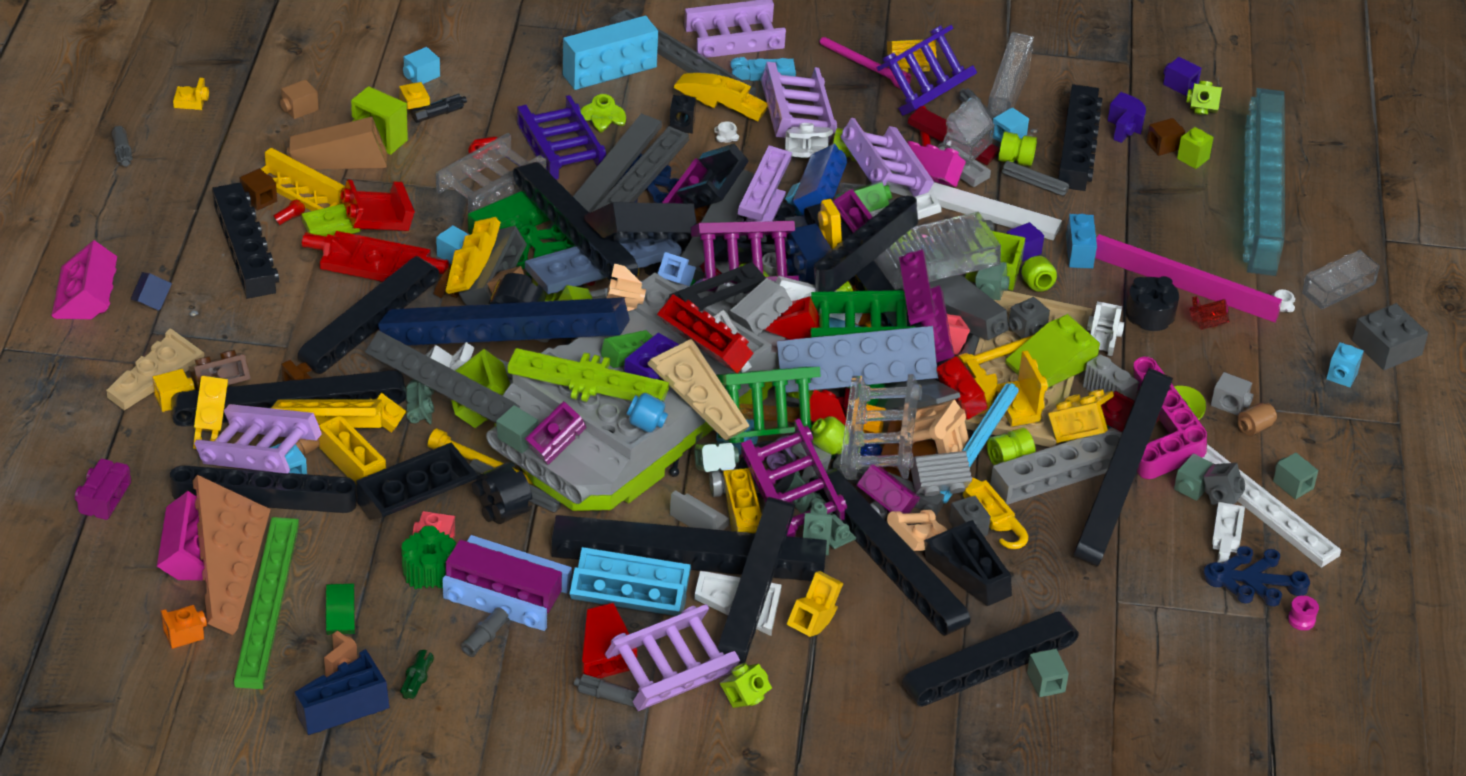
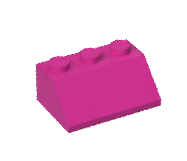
M93 240L62 265L51 316L55 319H93L99 313H104L110 305L109 298L113 289V277L117 270L115 267L117 256Z
M189 491L166 507L157 567L177 580L204 581L202 576L204 560L200 556L197 527L199 512L195 508L197 497Z

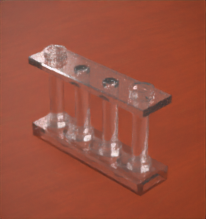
M506 133L436 172V191L441 193L452 187L468 199V213H471L521 191L515 184L513 170H507L497 161L506 157L517 166L539 162L546 169V159L539 155L530 161L525 160L511 150V134ZM488 167L501 177L491 181L479 171ZM470 177L483 187L474 192L461 183V181Z
M908 374L907 387L870 388V386L866 385L863 376H852L840 468L847 480H856L858 469L870 467L872 464L876 466H897L902 478L908 479L909 468H913L914 457L911 451L917 402L922 398V387L920 384H917L914 374ZM905 398L904 410L867 411L866 404L870 399ZM902 420L901 432L864 433L863 431L864 424H867L868 421ZM900 443L898 455L861 456L860 449L865 444Z

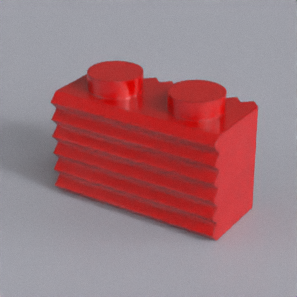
M955 356L937 367L939 382L960 393L961 397L955 399L960 408L965 410L967 420L987 409L985 392L959 357Z

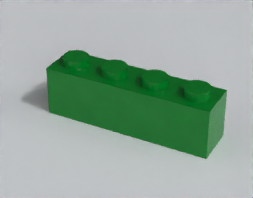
M520 191L468 213V233L472 234L475 221L496 217L501 222L499 229L516 226L518 230L526 225H540L550 219Z

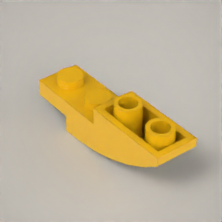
M686 73L674 85L675 89L681 91L684 95L696 97L704 105L715 108L720 102L727 108L734 109L744 114L747 118L756 121L761 119L768 108L767 102L749 94L751 86L717 74Z

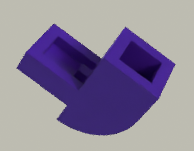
M1120 92L1111 102L1108 122L1116 125L1114 140L1120 143L1128 136H1132L1134 132L1141 135L1146 114V107L1139 99Z

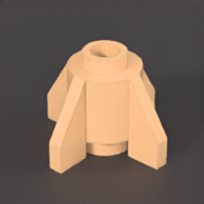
M614 264L612 277H616L617 280H610L607 298L624 297L627 310H634L638 304H643L646 289L641 288L642 283L625 266Z

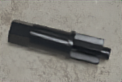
M460 94L442 98L440 101L431 103L428 106L413 109V119L418 123L445 113L448 114L463 108L464 103H467V99L465 96H460Z

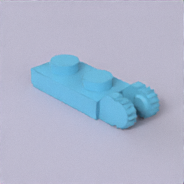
M737 57L732 59L730 63L732 74L741 80L761 81L766 62H775L777 70L781 75L796 76L794 59L760 58L747 60L745 57Z

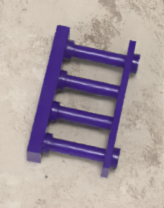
M941 25L929 31L931 36L897 56L895 52L882 59L884 61L883 64L876 67L880 71L889 66L904 93L906 104L898 108L902 116L918 109L920 106L925 105L977 74L974 65L966 69L963 65L960 66L944 34L954 29L952 25L944 29ZM935 39L953 70L951 71L953 76L950 78L948 74H944L928 44ZM922 50L937 78L936 86L929 84L913 54L914 51ZM904 57L922 88L920 90L922 94L919 96L917 93L914 94L897 61Z
M570 95L566 96V108L535 115L530 112L527 105L517 106V125L539 163L555 179H559V169L563 165L593 159L598 167L606 157L604 145H600L581 114L579 104H575ZM568 118L570 123L542 128L538 125L539 123ZM574 131L578 134V137L556 142L547 141L546 139L547 137ZM584 145L587 151L564 156L554 153L555 151Z

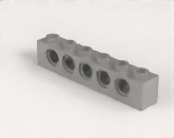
M1110 428L1102 434L1071 440L1007 462H1001L993 466L990 485L1008 505L1104 474L1107 471L1122 432Z

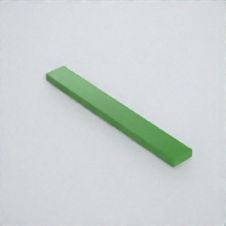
M271 518L235 674L234 686L236 688H264L299 529V519Z

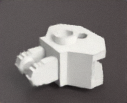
M800 123V126L791 127V129L786 131L785 150L792 152L794 157L810 158L811 154L828 147L829 136L833 134V129L816 127L813 123Z
M1097 301L1094 316H1089L1087 331H1091V335L1100 342V351L1108 352V356H1113L1116 338L1122 337L1124 322H1120L1122 306Z

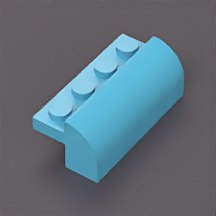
M582 547L578 568L575 567L570 597L573 600L604 605L614 603L616 607L677 616L684 611L691 565Z

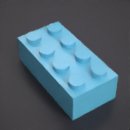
M645 15L564 37L563 76L573 89L577 90L656 68L658 30Z

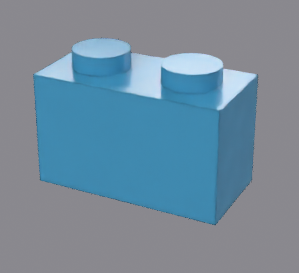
M1069 214L1066 243L1070 268L1093 269L1097 250L1094 215Z

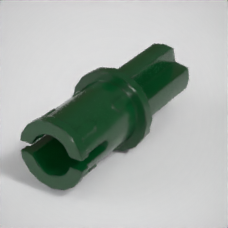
M419 650L412 666L407 668L405 673L406 679L400 689L404 699H414L421 685L427 681V672L434 661V656L431 652L428 654L427 659L424 660L427 650Z

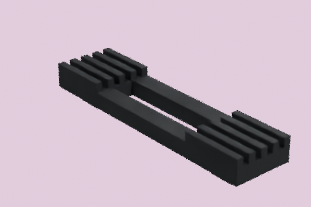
M750 262L669 294L668 300L673 294L684 302L688 299L701 312L707 306L742 292L745 294L754 290L766 277L753 262ZM732 280L737 282L733 286L703 298L697 295Z

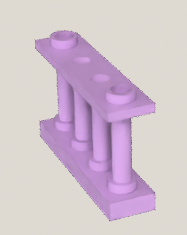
M755 0L685 9L684 28L686 32L697 31L699 38H697L696 52L706 58L785 48V27L774 29L771 23L773 22L774 9L772 0ZM762 23L764 30H751V24ZM740 26L742 33L730 34L728 27ZM718 28L721 34L708 36L706 30Z
M766 62L761 83L776 137L785 138L786 131L791 127L800 126V123H813L816 127H828L833 129V134H835L837 121L834 120L824 86L825 81L821 76L820 69L815 67L811 78L781 75L778 72L775 62ZM782 84L809 87L810 92L785 89ZM785 98L813 101L814 106L788 103ZM789 113L815 115L818 117V120L793 118Z
M850 118L847 126L843 129L841 139L871 183L882 180L884 186L887 182L905 185L914 197L929 192L934 181L897 128L889 126L885 134L879 136L864 132L856 119Z
M768 146L738 208V214L747 217L745 222L774 220L786 194L785 191L779 190L777 187L789 165L792 152Z
M229 404L224 410L229 422L226 429L215 441L196 440L194 444L203 464L288 474L290 468L285 455L299 439L317 440L322 433L314 413ZM236 432L244 433L235 444L227 443ZM257 434L265 435L256 446L248 445ZM278 437H287L278 448H269Z
M707 604L698 608L691 606L680 615L627 636L625 633H622L611 640V645L605 655L607 659L619 654L622 655L640 686L639 692L633 700L638 711L732 673L731 670L739 663L740 659L735 651L725 655L723 652L720 653L702 624L701 621L709 610ZM689 626L692 627L710 658L708 662L703 664L696 662L679 630ZM668 635L687 667L684 672L679 674L676 671L673 672L657 645L656 639ZM645 645L664 678L657 683L649 681L631 649Z

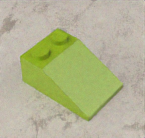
M1066 314L1047 323L1011 354L1005 363L1019 375L1022 351L1028 350L1032 359L1036 360L1039 372L1042 376H1045L1048 387H1051L1085 371L1087 362L1098 356L1100 342L1069 314Z

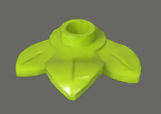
M599 94L593 98L592 103L585 105L581 109L584 119L586 121L591 120L594 127L600 133L606 130L612 122L619 126H625V111L615 105V101L610 95Z

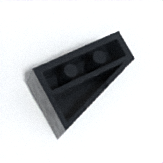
M973 520L924 540L926 561L985 605L990 606L1012 596L1011 574Z

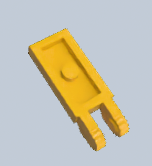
M201 376L194 424V443L196 440H202V430L212 432L210 441H215L219 433H221L228 379Z

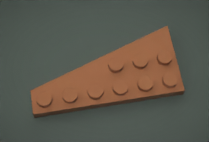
M197 475L193 480V488L197 492L195 508L199 512V522L197 524L201 559L204 560L202 576L203 580L206 581L207 589L205 594L207 624L233 635L239 626L271 509Z

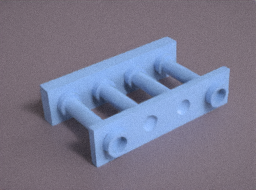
M473 535L467 540L469 543L561 571V592L568 593L571 588L572 567ZM446 575L443 578V598L488 613H492L495 608L499 607L507 612L509 620L543 631L547 628V608Z

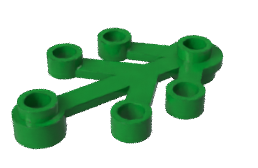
M532 225L523 226L518 231L527 245L516 267L521 266L522 269H525V261L528 260L529 249L532 247L535 249L534 258L576 246L568 238L565 241L543 243L540 241V239L548 238L561 240L566 237L555 225L551 229L537 230ZM526 271L528 277L532 278V276Z

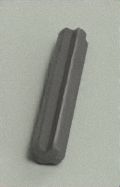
M1006 161L1003 166V174L1055 194L1065 196L1069 190L1068 183L1016 163Z

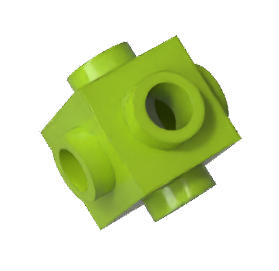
M1199 81V84L1194 83L1193 89H1188L1186 103H1190V109L1194 110L1195 114L1208 115V112L1217 113L1222 87L1212 86L1213 83L1208 81ZM1200 96H1205L1207 100H1202Z
M742 663L731 670L732 675L720 683L733 708L756 705L764 700V694L772 689L768 681V675L761 668L760 664L747 665V663Z

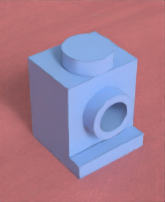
M665 252L658 275L665 279L690 286L696 267L688 265L689 259Z

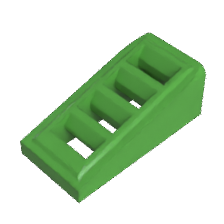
M647 330L605 338L601 356L603 358H610V365L613 368L624 366L625 358L643 345L640 341L646 343L653 336Z

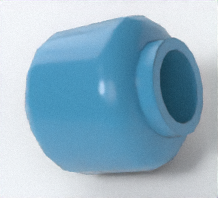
M642 393L640 396L635 395L626 415L630 416L629 422L631 425L651 433L656 427H663L668 413L664 412L666 406L663 400L648 393Z

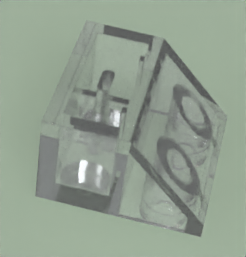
M973 95L966 102H963L958 110L948 116L946 121L948 129L943 141L945 148H951L959 152L958 156L966 161L965 165L967 166L992 144L995 126L978 97Z

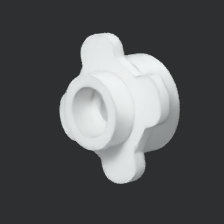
M721 122L714 128V132L717 133L716 140L719 142L729 143L739 140V135L736 133L737 127L732 122Z
M1281 289L1271 294L1282 299L1280 312H1293L1295 310L1293 305L1295 297L1292 292Z

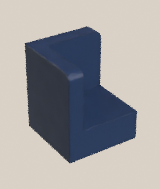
M142 272L131 300L147 305L155 310H160L172 283L153 274Z

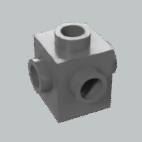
M1035 297L1029 298L1010 308L1008 327L1022 339L1035 335L1048 323L1050 310Z
M1237 463L1213 464L1203 477L1205 492L1209 495L1212 505L1218 504V502L1235 504L1245 491V480L1240 475Z

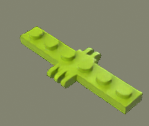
M516 348L508 363V373L568 386L569 390L572 391L571 399L577 400L579 394L582 393L581 401L584 402L588 401L590 395L596 396L597 393L633 401L635 395L640 396L642 393H648L664 401L669 390V382L608 369L610 358L604 357L602 363H599L600 356L594 355L592 360L589 361L590 353L585 352L580 362Z

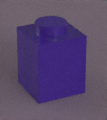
M1178 57L1172 63L1166 65L1163 72L1165 75L1163 85L1187 96L1188 89H1193L1194 83L1199 84L1202 68Z
M1030 222L1006 232V234L1026 238L1022 262L1042 254L1045 235Z

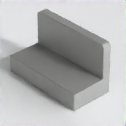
M676 490L671 493L670 515L687 526L724 530L729 526L728 517L688 493L683 495Z

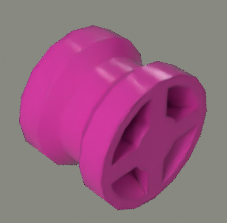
M1297 596L1294 598L1288 615L1290 625L1303 631L1313 628L1319 611L1317 601L1309 596Z

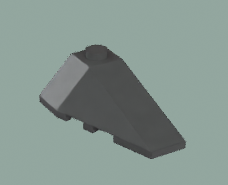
M935 379L887 383L876 407L885 408V415H890L895 411L904 412L915 408L936 405L960 398L961 396L958 391Z

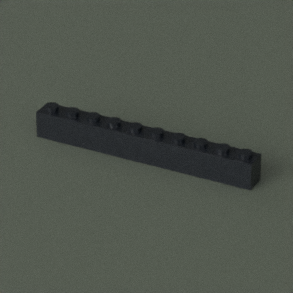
M556 515L552 534V557L580 560L583 547L691 565V570L742 575L756 533ZM787 536L773 578L812 581L815 572L821 571L824 573L827 540Z

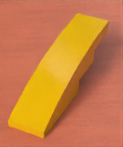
M496 217L475 221L473 232L471 235L465 236L462 249L455 250L446 286L448 294L469 290L480 276L490 257L501 222Z

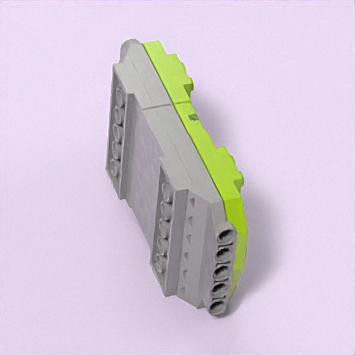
M653 273L641 282V288L646 289L643 304H638L636 309L628 311L630 321L621 335L647 330L652 336L659 332L674 342L682 344L688 340L674 332L657 313L668 301L669 294L690 286L668 281L657 273ZM704 291L697 295L703 298L713 294L714 291ZM722 300L703 309L713 317L722 310H725L739 333L749 341L747 346L754 354L748 360L752 367L746 372L780 369L777 341L789 339L763 330L757 336L735 322L730 313V310L735 305ZM614 336L579 337L569 345H559L554 349L549 347L541 354L580 362L585 352L590 353L589 361L592 360L594 355H599V363H602L604 358L601 356L604 339ZM698 348L715 374L735 373ZM609 365L608 369L624 372V366L613 368ZM513 374V383L510 384L503 396L518 404L521 410L538 419L539 424L564 401L581 416L586 429L579 436L576 435V439L549 465L540 459L530 448L524 453H520L499 440L496 423H494V428L487 432L486 437L490 446L520 466L535 486L572 511L612 510L622 501L629 504L665 476V468L680 458L683 452L714 429L670 386L664 400L666 406L664 412L668 413L662 428L656 427L653 432L648 433L630 424V416L626 415L632 403L630 400L597 393L596 396L590 395L588 401L584 402L581 401L582 393L579 394L577 400L571 399L572 391L569 390L568 386ZM772 381L764 382V387H762L763 401L768 397V390L773 387ZM741 384V389H738L740 412L745 415L753 409L752 391L748 384Z

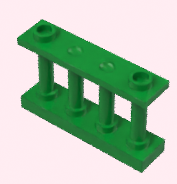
M904 290L811 292V299L819 314V328H811V337L915 327L907 326L908 310ZM896 312L897 327H881V313ZM845 313V327L829 328V314ZM855 313H871V327H855Z
M806 366L738 372V374H716L722 385H725V389L728 390V394L739 410L738 389H741V384H748L752 391L754 429L746 430L728 439V442L742 443L744 442V437L795 432V425L788 426L785 385H788V380L795 379V384H798L800 420L803 426L807 425L811 431L813 424H811L809 383H811V378L821 377L820 367ZM772 381V386H775L777 427L765 428L762 387H764V382Z

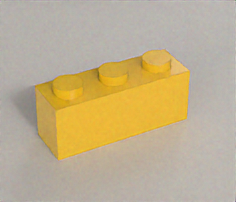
M337 416L319 425L322 433L319 437L320 449L355 483L358 479L386 469V460L342 416Z

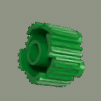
M424 526L419 533L415 532L413 536L409 535V539L406 538L403 541L401 548L402 572L406 576V583H409L410 587L414 586V589H422V586H425V588L429 586L431 588H434V586L443 588V578L446 575V561L456 546V542L453 538L449 537V534L445 535V532L439 533V530L434 526Z

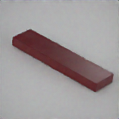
M921 106L908 119L907 124L941 142L948 141L985 165H988L999 153V147Z

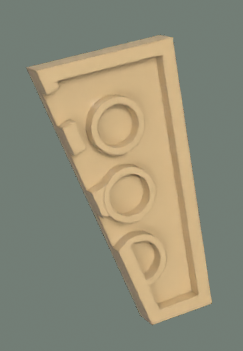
M170 328L165 333V338L161 342L157 341L151 346V352L145 357L141 356L135 362L136 366L131 371L127 370L106 390L107 398L123 410H126L154 392L152 376L179 369L187 372L189 366L195 364V359L205 357L204 352Z
M692 339L650 359L647 363L664 381L669 382V386L725 441L746 431L750 426Z

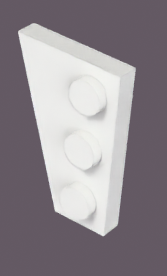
M700 571L695 591V600L729 615L741 578ZM771 583L757 626V630L770 636L772 635L781 594V584Z

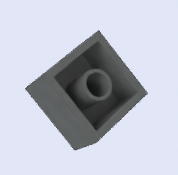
M1395 303L1358 318L1352 341L1361 350H1364L1378 366L1386 370L1421 356L1428 332Z

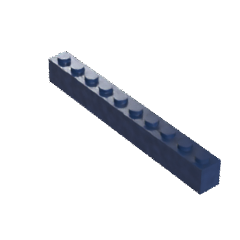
M620 297L390 309L378 325L382 333L405 345L617 336L621 335L630 318L625 298Z

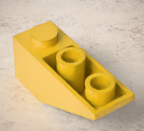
M749 468L724 470L723 476L731 531L756 533L762 513Z

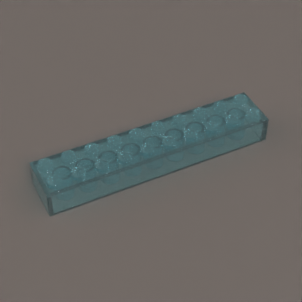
M1257 88L1255 97L1250 98V115H1247L1245 129H1247L1245 135V143H1247L1245 157L1247 158L1244 169L1246 172L1244 201L1247 202H1245L1244 216L1247 217H1245L1243 230L1246 232L1243 247L1247 248L1244 249L1243 262H1247V273L1276 276L1285 231V91Z

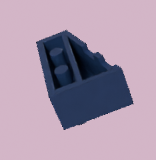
M366 649L361 651L359 658L349 664L343 662L338 665V671L330 676L322 675L294 692L298 719L308 735L390 708L387 682Z

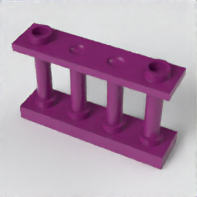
M794 221L698 223L692 226L691 236L700 237V241H703L706 279H701L695 282V284L716 276L713 240L716 239L715 236H724V240H727L729 271L739 267L737 246L739 236H748V239L751 240L752 262L763 274L761 239H763V235H772V239L775 241L777 276L766 278L776 282L777 277L781 276L799 281V276H787L784 238H787V234L795 231ZM716 287L709 289L707 291H714Z
M923 249L899 257L910 324L921 322L922 327L933 326L936 363L955 357L943 291L940 285L930 288Z
M800 419L795 420L796 433L761 448L759 446L754 447L751 439L741 443V454L765 504L768 497L792 502L823 488L829 502L824 504L827 508V514L835 512L841 521L844 520L845 509H847L846 502L841 494L837 495L811 443L813 440L812 433L807 425L803 426ZM801 443L807 456L772 471L770 469L765 470L762 463L765 457ZM812 465L818 479L783 494L776 492L773 486L776 480ZM811 510L792 518L787 536L795 537V531L798 530V526L804 524L805 513H811Z

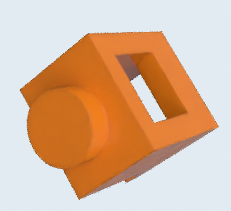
M194 605L167 612L166 609L161 610L163 631L171 649L204 639L203 627L207 626V622L202 610L196 611Z

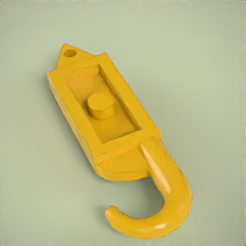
M972 477L971 483L963 491V497L976 496L991 516L989 525L991 530H1013L1018 536L1019 540L1016 542H1008L1002 538L999 539V543L1002 546L1014 550L1024 547L1028 542V533L1015 518V513L987 480L980 481Z

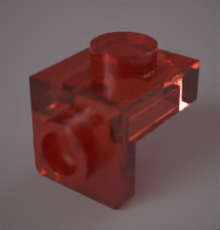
M1197 296L1192 297L1193 307L1189 308L1193 322H1198L1201 330L1230 322L1226 299L1201 305Z

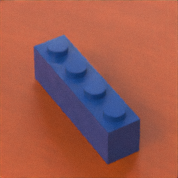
M835 143L810 156L793 199L794 204L802 215H804L806 207L819 204L822 200L826 199L833 201L847 164L846 155L842 150L838 149Z

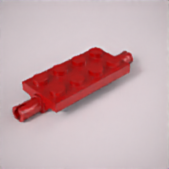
M336 231L334 235L327 234V236L305 232L302 238V247L323 251L320 269L381 282L415 256H419L438 268L439 274L442 275L449 267V260L431 257V249Z

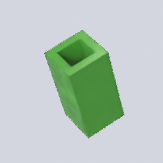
M882 180L853 189L869 212L888 206V200L893 198L889 185L884 186ZM846 192L836 194V199Z

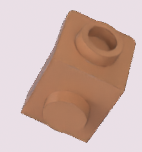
M339 631L332 634L333 651L324 657L326 677L338 671V665L343 662L349 664L357 659V644L351 637L344 636Z

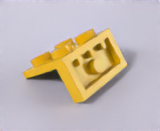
M1028 350L1022 351L1018 381L1007 382L1015 384V387L1019 389L1018 394L1005 412L1011 427L1040 422L1042 410L1045 408L1044 394L1048 389L1047 380L1039 372L1036 360L1032 359ZM1006 383L997 384L995 398H997Z
M1103 389L1089 392V396L1080 398V394L1066 397L1065 401L1057 403L1056 408L1048 413L1056 442L1060 443L1108 431L1101 405L1114 396L1113 391L1104 392Z

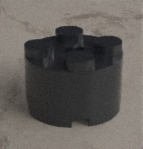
M508 273L504 275V278L497 281L488 304L545 301L546 294L540 284L536 286L531 283L532 278L519 273Z
M1167 276L1135 278L1130 287L1126 316L1128 320L1148 331H1160L1168 328V325L1175 321L1179 302V292L1172 284V279Z
M512 462L504 463L479 474L476 481L472 483V490L479 497L483 507L482 515L487 522L494 521L497 524H502L532 509V506H528V501L532 499L529 483L522 471L516 472L512 468L516 466Z

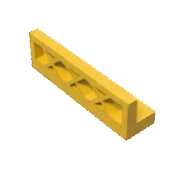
M273 148L265 152L266 165L261 170L266 174L271 173L277 176V178L273 179L276 182L278 194L291 201L300 200L305 205V208L310 211L323 209V207L318 205L322 203L330 204L329 207L344 204L340 200V193L345 186ZM292 184L296 187L285 188L281 185ZM299 194H311L314 197H302Z
M382 399L277 400L271 407V409L314 413L319 424L325 423L337 416H342L353 428H381L383 426Z

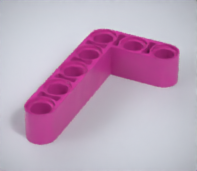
M1140 357L1134 362V378L1139 381L1138 391L1148 368L1164 374L1153 358ZM1172 383L1159 415V420L1169 432V435L1147 444L1137 469L1138 475L1144 479H1153L1180 468L1193 453L1202 458L1207 453V432Z

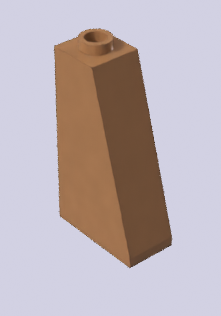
M373 117L290 136V147H287V154L290 158L312 169H375L387 167V151Z

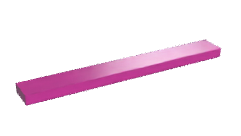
M1100 234L1096 238V259L1146 277L1159 278L1167 276L1172 279V284L1177 288L1272 322H1276L1282 303L1280 298Z

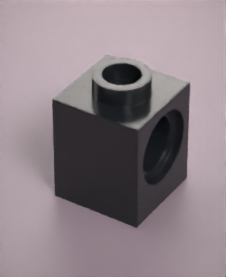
M673 95L670 108V127L684 133L693 134L696 97Z

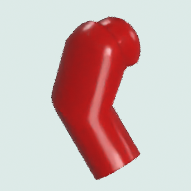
M497 136L475 139L469 147V154L474 158H479L486 150L498 148Z
M293 200L289 206L273 216L280 226L292 218L302 216L305 212V205L300 200Z

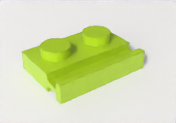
M344 204L302 214V222L307 232L327 236V234L334 235L336 231L350 234L360 232V228H353L350 219L347 218Z

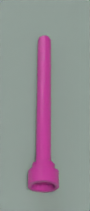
M826 37L820 39L822 46L891 79L893 85L901 89L891 69L886 67L878 71L876 67L881 64ZM902 70L905 78L910 84L911 74Z

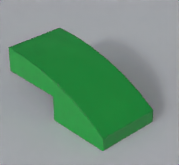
M354 583L326 584L327 635H332L336 631L342 634H355Z

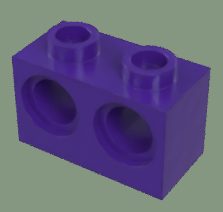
M658 332L625 358L624 372L664 381L647 363L650 359L680 344Z

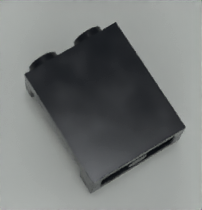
M735 144L705 152L698 160L707 169L706 173L698 184L679 189L677 195L684 204H694V209L720 202L729 192L749 160Z

